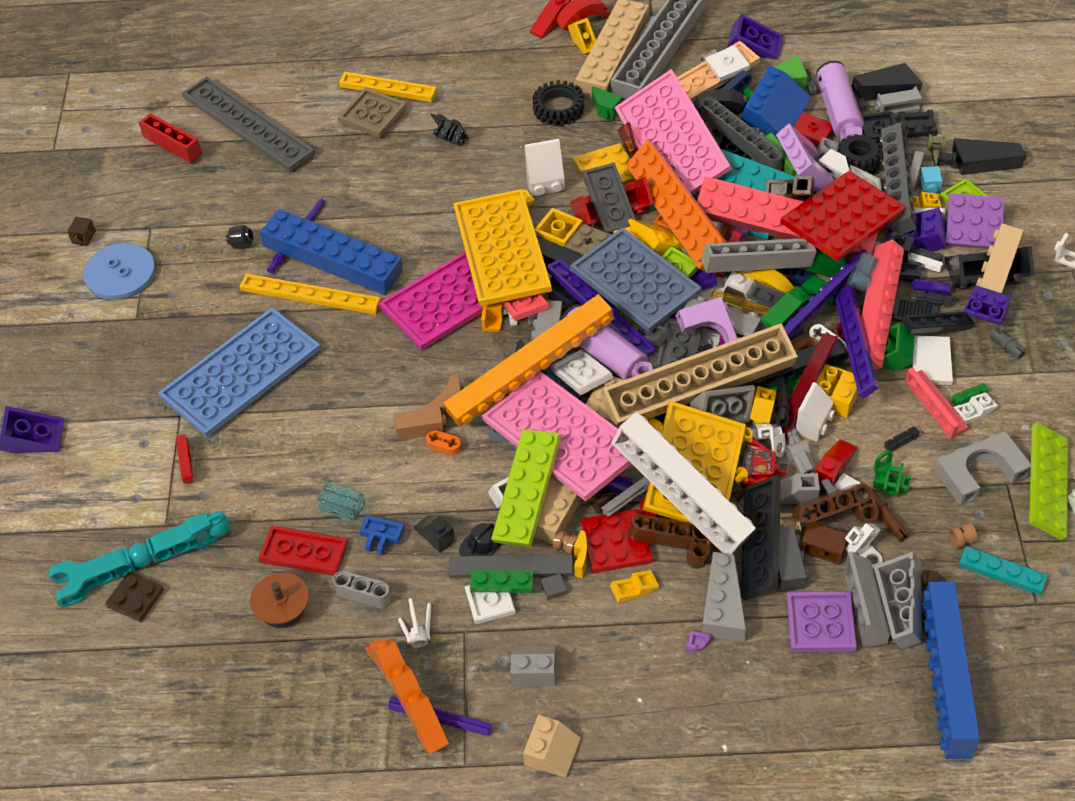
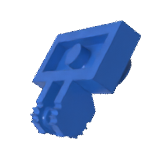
M366 515L359 530L361 536L368 537L365 550L371 552L375 539L380 540L377 546V553L382 555L386 549L387 542L398 545L405 526L403 523Z

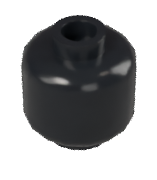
M246 225L231 227L226 235L227 243L234 249L249 247L254 240L252 229Z

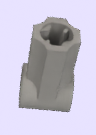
M806 440L785 446L787 458L790 462L794 463L799 474L815 473L816 466L810 456V448Z

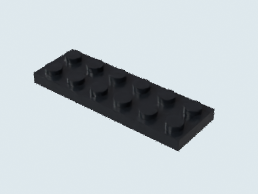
M776 475L745 487L744 517L749 518L756 529L742 545L741 598L744 600L778 590L781 478Z

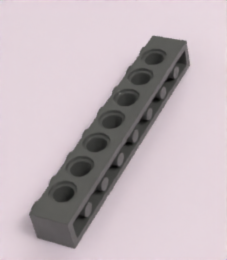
M900 122L881 129L882 136L880 137V142L883 146L881 154L884 158L882 165L885 169L883 171V177L886 181L884 189L887 195L906 206L905 212L887 225L889 230L904 234L916 230L908 139L907 133Z

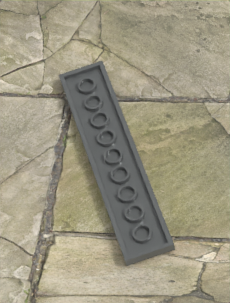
M208 76L182 92L183 98L289 172L315 155L312 147Z

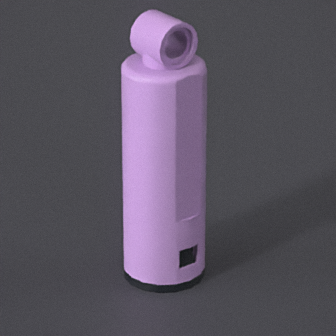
M840 61L823 63L816 71V78L835 135L841 141L849 135H861L864 122L844 64Z
M576 304L570 307L563 314L560 321L582 305ZM608 325L597 330L593 336L587 337L579 345V347L620 379L626 380L653 370L652 365L648 363L647 355Z

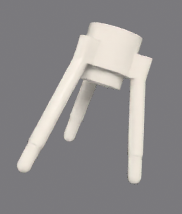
M409 598L413 622L411 632L409 633L402 618H399L398 621L407 638L408 645H411L413 648H421L426 646L428 641L431 640V603L427 604L424 630L422 626H418L413 599Z

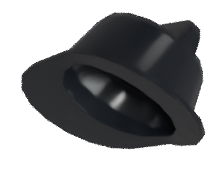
M481 523L476 525L461 543L459 549L460 556H491L502 544L494 543L491 540L494 524Z

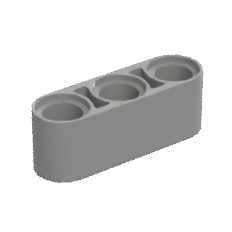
M339 571L333 576L335 592L342 598L377 608H386L391 603L389 586L385 582L347 571Z

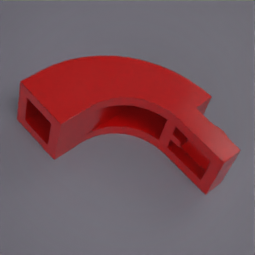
M573 0L561 10L555 21L562 29L569 31L568 26L572 23L583 20L590 15L609 18L611 12L608 9V5L601 0Z

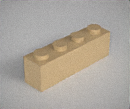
M1001 224L1000 230H995L993 240L996 241L994 246L990 245L987 256H990L988 262L984 261L981 272H984L983 278H978L977 286L1002 293L1023 233L1022 229Z

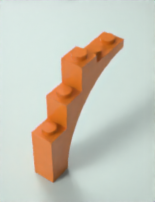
M378 638L369 643L370 646L366 647L365 650L381 670L396 694L423 749L428 754H431L448 745V740L429 698L422 693L412 669L405 664L396 642L391 638Z

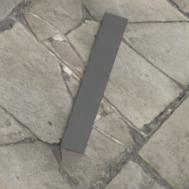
M572 555L449 557V578H470L471 570L533 571V577H550L561 574L562 577H573Z

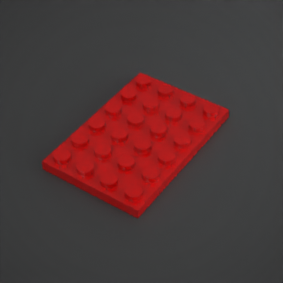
M849 170L814 194L813 198H808L782 216L780 223L838 261L904 213L906 206Z

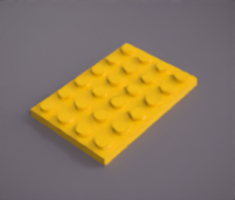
M670 401L661 432L663 438L669 444L674 445L678 452L685 459H688L699 473L706 476L708 482L714 488L719 489L728 501L730 500L746 424ZM649 482L643 510L674 520L692 523Z

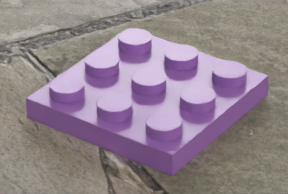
M950 193L947 212L946 245L989 249L990 245L994 246L996 241L993 240L995 230H1000L1001 224H1003L1004 198Z
M850 592L786 593L791 652H856Z

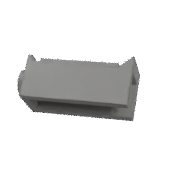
M916 86L913 90L883 95L878 94L877 101L874 103L875 110L879 113L893 111L894 115H898V112L902 111L905 113L920 111L917 101H922V97Z

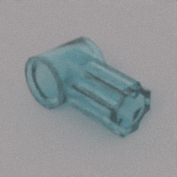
M862 253L846 283L864 292L871 282L870 275L878 259L870 253Z

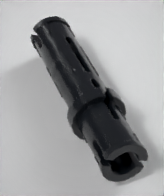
M779 378L777 380V406H775V413L777 414L776 424L777 426L780 425V427H787L791 411L789 405V380L786 379L785 384V378Z

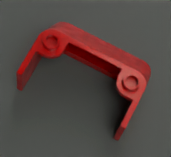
M646 176L623 185L635 214L644 212L645 207L654 204ZM580 196L570 202L577 218L583 220V223L588 226H597L596 223L599 220L590 196Z

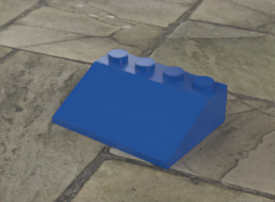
M769 65L746 104L741 120L751 127L760 128V131L766 134L773 133L777 138L776 134L788 124L794 127L811 97L786 72Z

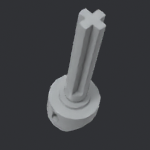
M641 473L642 479L601 507L603 514L607 515V517L614 514L646 491L650 481Z

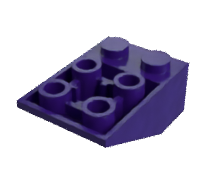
M940 208L915 213L916 230L904 233L905 235L915 237L914 246H917V249L923 248L930 251L946 248V220ZM887 225V238H891L893 230H889Z

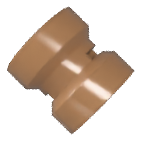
M971 523L962 525V528L955 527L949 530L951 543L957 549L963 547L966 543L973 544L978 540L977 532Z
M559 530L553 541V549L558 551L564 550L566 554L573 556L574 544L578 536H570L566 531Z

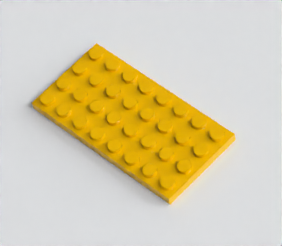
M522 189L453 203L479 306L552 291Z

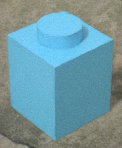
M939 166L921 167L919 182L922 192L940 194L942 178Z

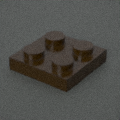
M128 572L105 604L107 608L142 622L163 593L164 588L162 585Z

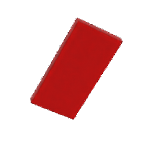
M271 525L258 560L260 563L334 576L339 571L349 542L346 538Z

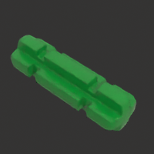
M981 383L977 387L974 386L961 391V393L954 394L952 402L955 405H960L963 401H970L973 396L985 392L988 393L989 389L985 383Z

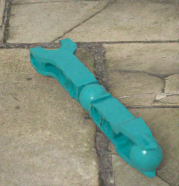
M223 511L187 518L186 522L145 539L146 543H135L129 550L126 547L81 564L74 561H64L54 565L49 569V578L57 584L68 582L66 587L56 593V602L63 608L78 604L86 598L91 589L123 577L128 572L136 571L135 567H146L152 560L156 563L157 561L166 560L195 548L203 549L231 531L230 519Z

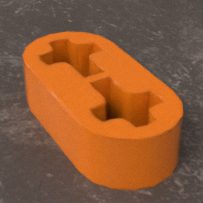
M437 430L430 431L426 435L427 446L432 450L448 455H456L461 451V441L457 436Z

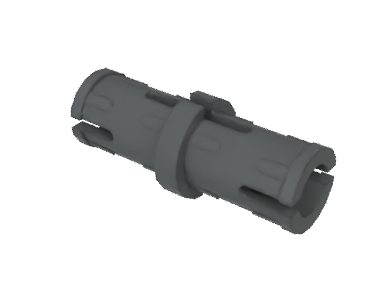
M996 327L990 333V337L997 341L1003 350L1010 352L1016 359L1019 360L1026 354V350L1019 346L1013 337L1006 335L1000 328Z

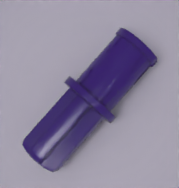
M914 279L912 289L946 295H949L951 288L950 283L935 282L933 279L931 281Z

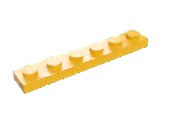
M344 72L339 81L341 88L362 91L366 87L385 95L432 102L437 93L435 86Z

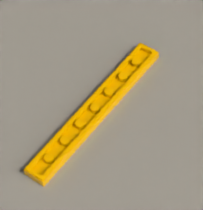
M246 274L240 285V290L374 315L377 314L379 302L382 301L381 297Z

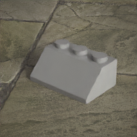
M755 386L705 391L690 401V407L739 423H746L750 421Z

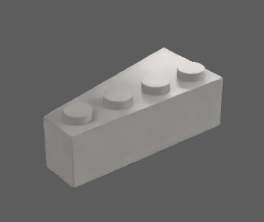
M713 552L702 633L710 634L711 638L744 642L746 628L734 555Z
M910 552L874 566L891 636L901 649L922 643L921 561L914 552Z

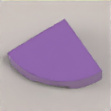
M690 630L686 652L695 653L706 648L710 643L711 635Z

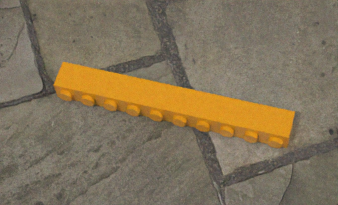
M599 294L445 401L444 406L447 413L459 427L469 424L474 417L486 412L491 405L500 402L505 395L517 390L522 383L531 380L535 374L542 369L548 368L552 362L562 358L572 348L578 347L587 337L593 336L597 330L609 325L614 319L612 308Z

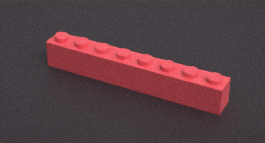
M893 239L875 246L861 316L874 370L881 369L883 365L904 249Z

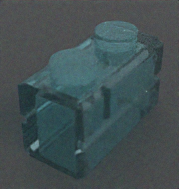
M327 481L317 497L319 509L326 514L334 513L343 520L351 519L356 521L365 505V498L362 492Z

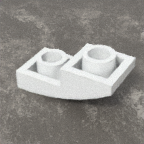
M985 392L971 397L968 403L955 406L953 409L965 424H969L995 410L998 405Z

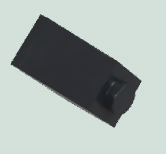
M428 515L414 526V529L440 553L455 542L453 527L440 515Z

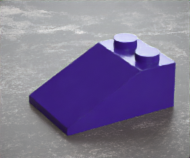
M741 14L732 25L727 48L741 41L760 58L777 60L783 35Z
M6 406L0 425V451L15 454L58 452L64 418Z

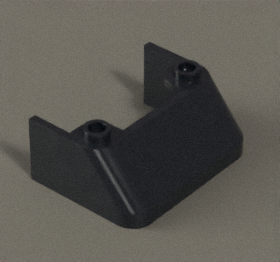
M1032 246L1017 248L1007 279H1011V282L1023 281L1022 277L1035 276ZM988 252L945 257V265L952 284L957 285V289L967 288L968 284L977 283L979 277L983 278L984 272H981L984 261H989L990 256H987Z

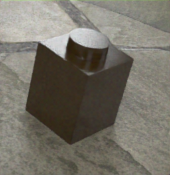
M75 217L67 232L72 244L88 246L96 230L92 219Z

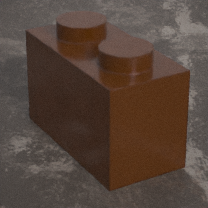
M809 523L802 539L801 550H803L804 554L840 565L848 541L845 539L848 534L840 530L824 527L821 524Z

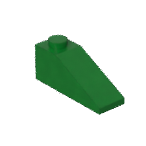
M795 287L788 291L760 321L768 327L780 323L784 326L790 317L794 318L801 306L805 307L811 297L803 289Z

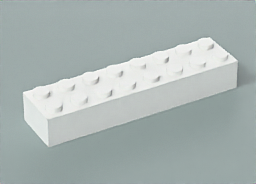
M636 412L619 427L611 444L722 553L733 554L756 529L751 520L744 517L737 507L723 496L719 489L714 488L708 482L706 476L699 473L692 463L678 452L674 445L669 444L663 438L661 432L655 430L644 416Z

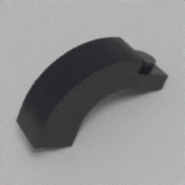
M729 89L706 92L692 102L700 116L701 100L705 97L714 98L729 111L737 115L743 113L748 103L744 102L742 93Z

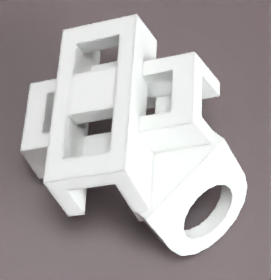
M753 421V427H748L752 430V437L756 440L769 438L772 444V451L776 452L777 458H781L785 453L786 444L785 434L782 433L780 425H771L770 423L758 424ZM778 443L781 444L780 453L777 452Z
M865 523L863 527L854 526L845 537L849 542V545L845 548L846 551H852L865 558L868 556L877 557L878 562L872 564V568L882 563V556L870 544L881 529L869 523Z

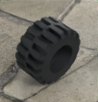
M854 134V136L849 135L839 142L837 152L846 156L848 167L851 165L869 174H876L879 169L882 152L877 140L863 134Z

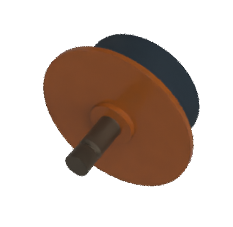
M275 573L258 582L251 593L250 605L252 611L257 618L272 627L283 628L291 626L304 614L309 600L308 588L305 582L294 574Z

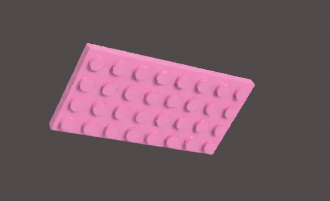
M672 69L615 107L638 149L647 139L652 141L691 195L701 190L705 176L718 179L732 169Z
M541 371L482 415L484 422L516 447H518L522 429L559 433L562 437L552 475L584 501L590 499L632 464L611 444L618 428Z

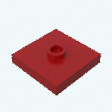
M802 112L794 125L796 130L817 146L822 137L827 138L833 129L830 122Z

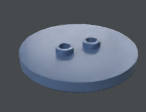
M132 243L114 244L99 250L87 261L83 271V278L88 290L95 296L109 300L124 299L141 292L150 284L155 274V263L150 252L142 246Z

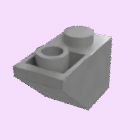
M818 473L796 474L781 482L780 505L801 504L818 498L820 490Z

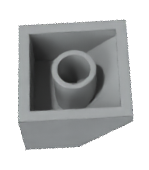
M513 646L510 672L512 686H555V646Z

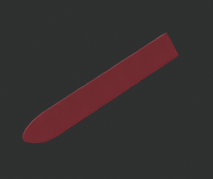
M822 334L789 399L791 408L789 425L781 427L782 433L785 436L796 422L798 410L811 385L817 381L838 336Z

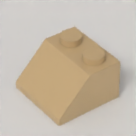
M538 715L523 752L524 765L567 778L581 737L560 721Z

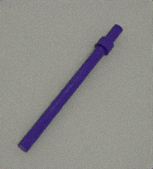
M319 199L305 219L312 221L325 204V201ZM276 253L267 271L273 273L278 265L284 262L286 255Z

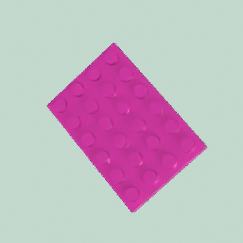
M465 251L379 302V308L421 350L482 314L483 306H479Z

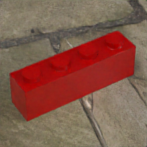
M150 113L139 122L145 139L185 161L192 163L202 154L199 140L196 137Z

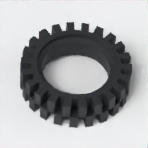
M556 80L557 84L550 81L549 86L547 83H544L543 87L539 86L533 95V111L538 120L540 119L542 123L546 121V125L549 126L551 122L553 126H557V123H560V126H564V122L570 125L571 120L576 122L577 118L580 119L581 114L584 113V94L579 89V86H574L572 82L567 85V81H563V84H560V80ZM552 97H566L573 101L572 106L563 110H552L544 106V102Z

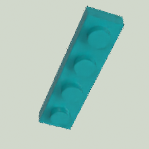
M965 546L958 566L1037 595H1041L1047 578V574Z

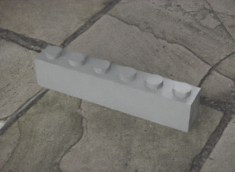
M803 238L705 244L701 260L706 273L811 267L817 251L815 246Z

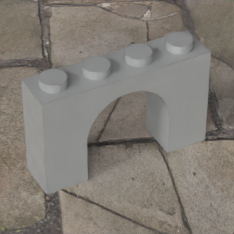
M1006 431L993 434L982 441L978 440L965 448L961 447L948 455H941L936 459L934 472L959 506L977 500L980 486L966 467L972 462L986 461L996 465L1011 485L1029 478L1031 472L1030 462Z

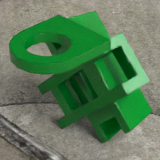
M887 450L881 453L875 460L873 488L883 489L882 494L896 497L898 493L907 494L911 476L902 475L904 463H901L900 467L891 465L893 453ZM888 455L883 461H880L884 456ZM890 472L898 473V476L891 475Z

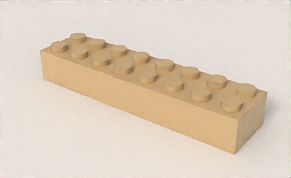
M629 0L617 1L575 79V85L579 86L584 97L592 98L593 86L611 93L610 80L639 40L642 27L649 20L648 4Z

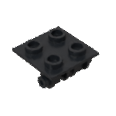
M430 114L438 125V128H435L433 131L435 137L445 141L448 140V142L459 146L465 143L464 138L469 139L466 130L463 129L459 121L455 119L451 121L441 114Z

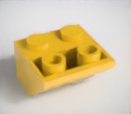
M825 364L817 384L834 402L833 410L835 414L847 418L858 396L854 374Z

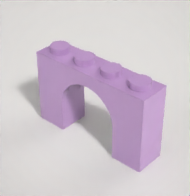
M788 124L776 134L798 175L813 176L815 178L814 187L823 189L834 181L832 175L814 160L819 155L814 144L791 124Z
M722 297L681 309L675 315L682 333L699 327H711L722 335L724 343L739 339L734 331L735 324L728 316V306L726 302H723Z

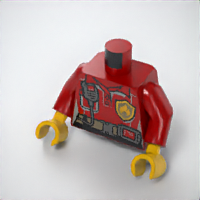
M746 427L742 442L747 441L744 448L743 464L735 472L737 474L735 481L744 486H750L774 475L786 476L787 464L775 463L776 452L768 449L752 437V430Z

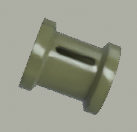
M929 134L927 150L934 148L945 151L947 136L934 137Z

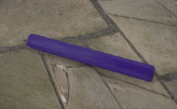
M391 697L388 708L406 714L398 698ZM433 708L441 724L489 736L491 733V723Z

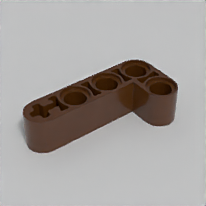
M853 484L795 506L792 515L797 522L811 523L852 508L857 520L873 522L877 519L879 512L871 488L865 484ZM859 488L862 490L863 493L861 498H858L857 496V490ZM840 495L844 497V503L842 505H840L838 501ZM822 502L826 504V509L824 512L820 510V504ZM865 508H868L869 515L867 517H865L863 513ZM805 510H812V512L805 514L804 517L802 516Z
M642 514L635 515L631 520L627 532L632 540L686 549L689 566L699 569L704 565L710 551V540L694 524Z

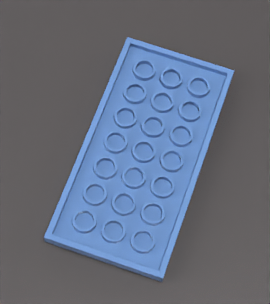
M270 308L160 390L158 395L159 398L207 438L320 351L321 346L274 308Z

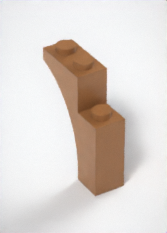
M458 374L450 375L444 390L430 403L409 412L394 414L398 441L426 437L427 433L433 430L444 432L443 426H447L446 418L451 417L446 411L444 402L464 389L463 381H459Z

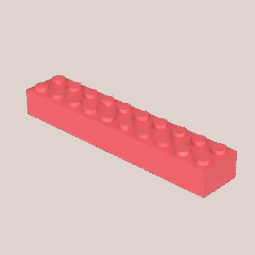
M704 177L697 203L710 220L782 239H802L782 225L780 220L782 216L803 203V201ZM877 233L846 256L852 257L855 253L859 254L864 249L869 252L868 258H871Z

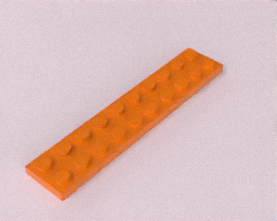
M647 139L626 166L636 180L646 176L654 206L697 267L704 271L701 258L705 244L727 242L654 143Z

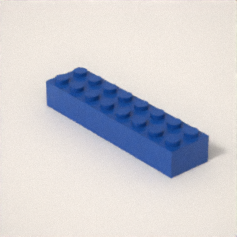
M278 209L260 231L262 246L383 295L387 294L403 272L402 257L282 209Z
M929 582L927 590L923 591L922 614L925 615L923 631L928 636V639H926V651L930 652L931 657L928 659L929 671H933L931 688L936 692L934 709L938 710L939 713L937 729L941 730L942 734L939 741L940 750L944 751L945 759H973L980 738L955 582Z

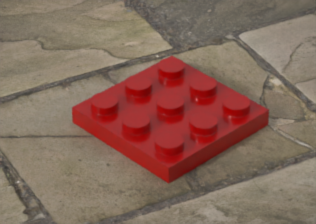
M640 509L617 512L609 517L607 515L581 518L582 530L585 531L587 540V552L592 574L653 563L649 543L632 540L627 532L632 518L635 515L641 514Z

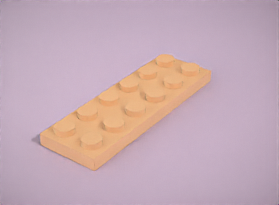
M741 41L732 45L736 46L749 63L750 68L760 63V57ZM706 61L677 78L693 102L702 94L713 91L735 76L720 82Z

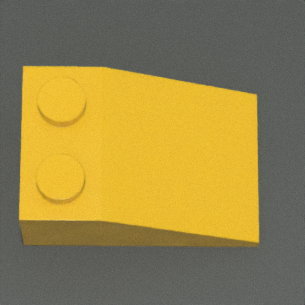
M631 218L628 220L636 237L661 257L671 246L679 251L684 248L674 233L655 224Z

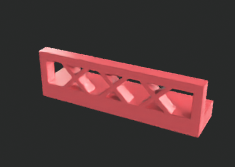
M913 367L908 369L905 383L948 437L953 439L966 432L968 426L924 371L916 372Z

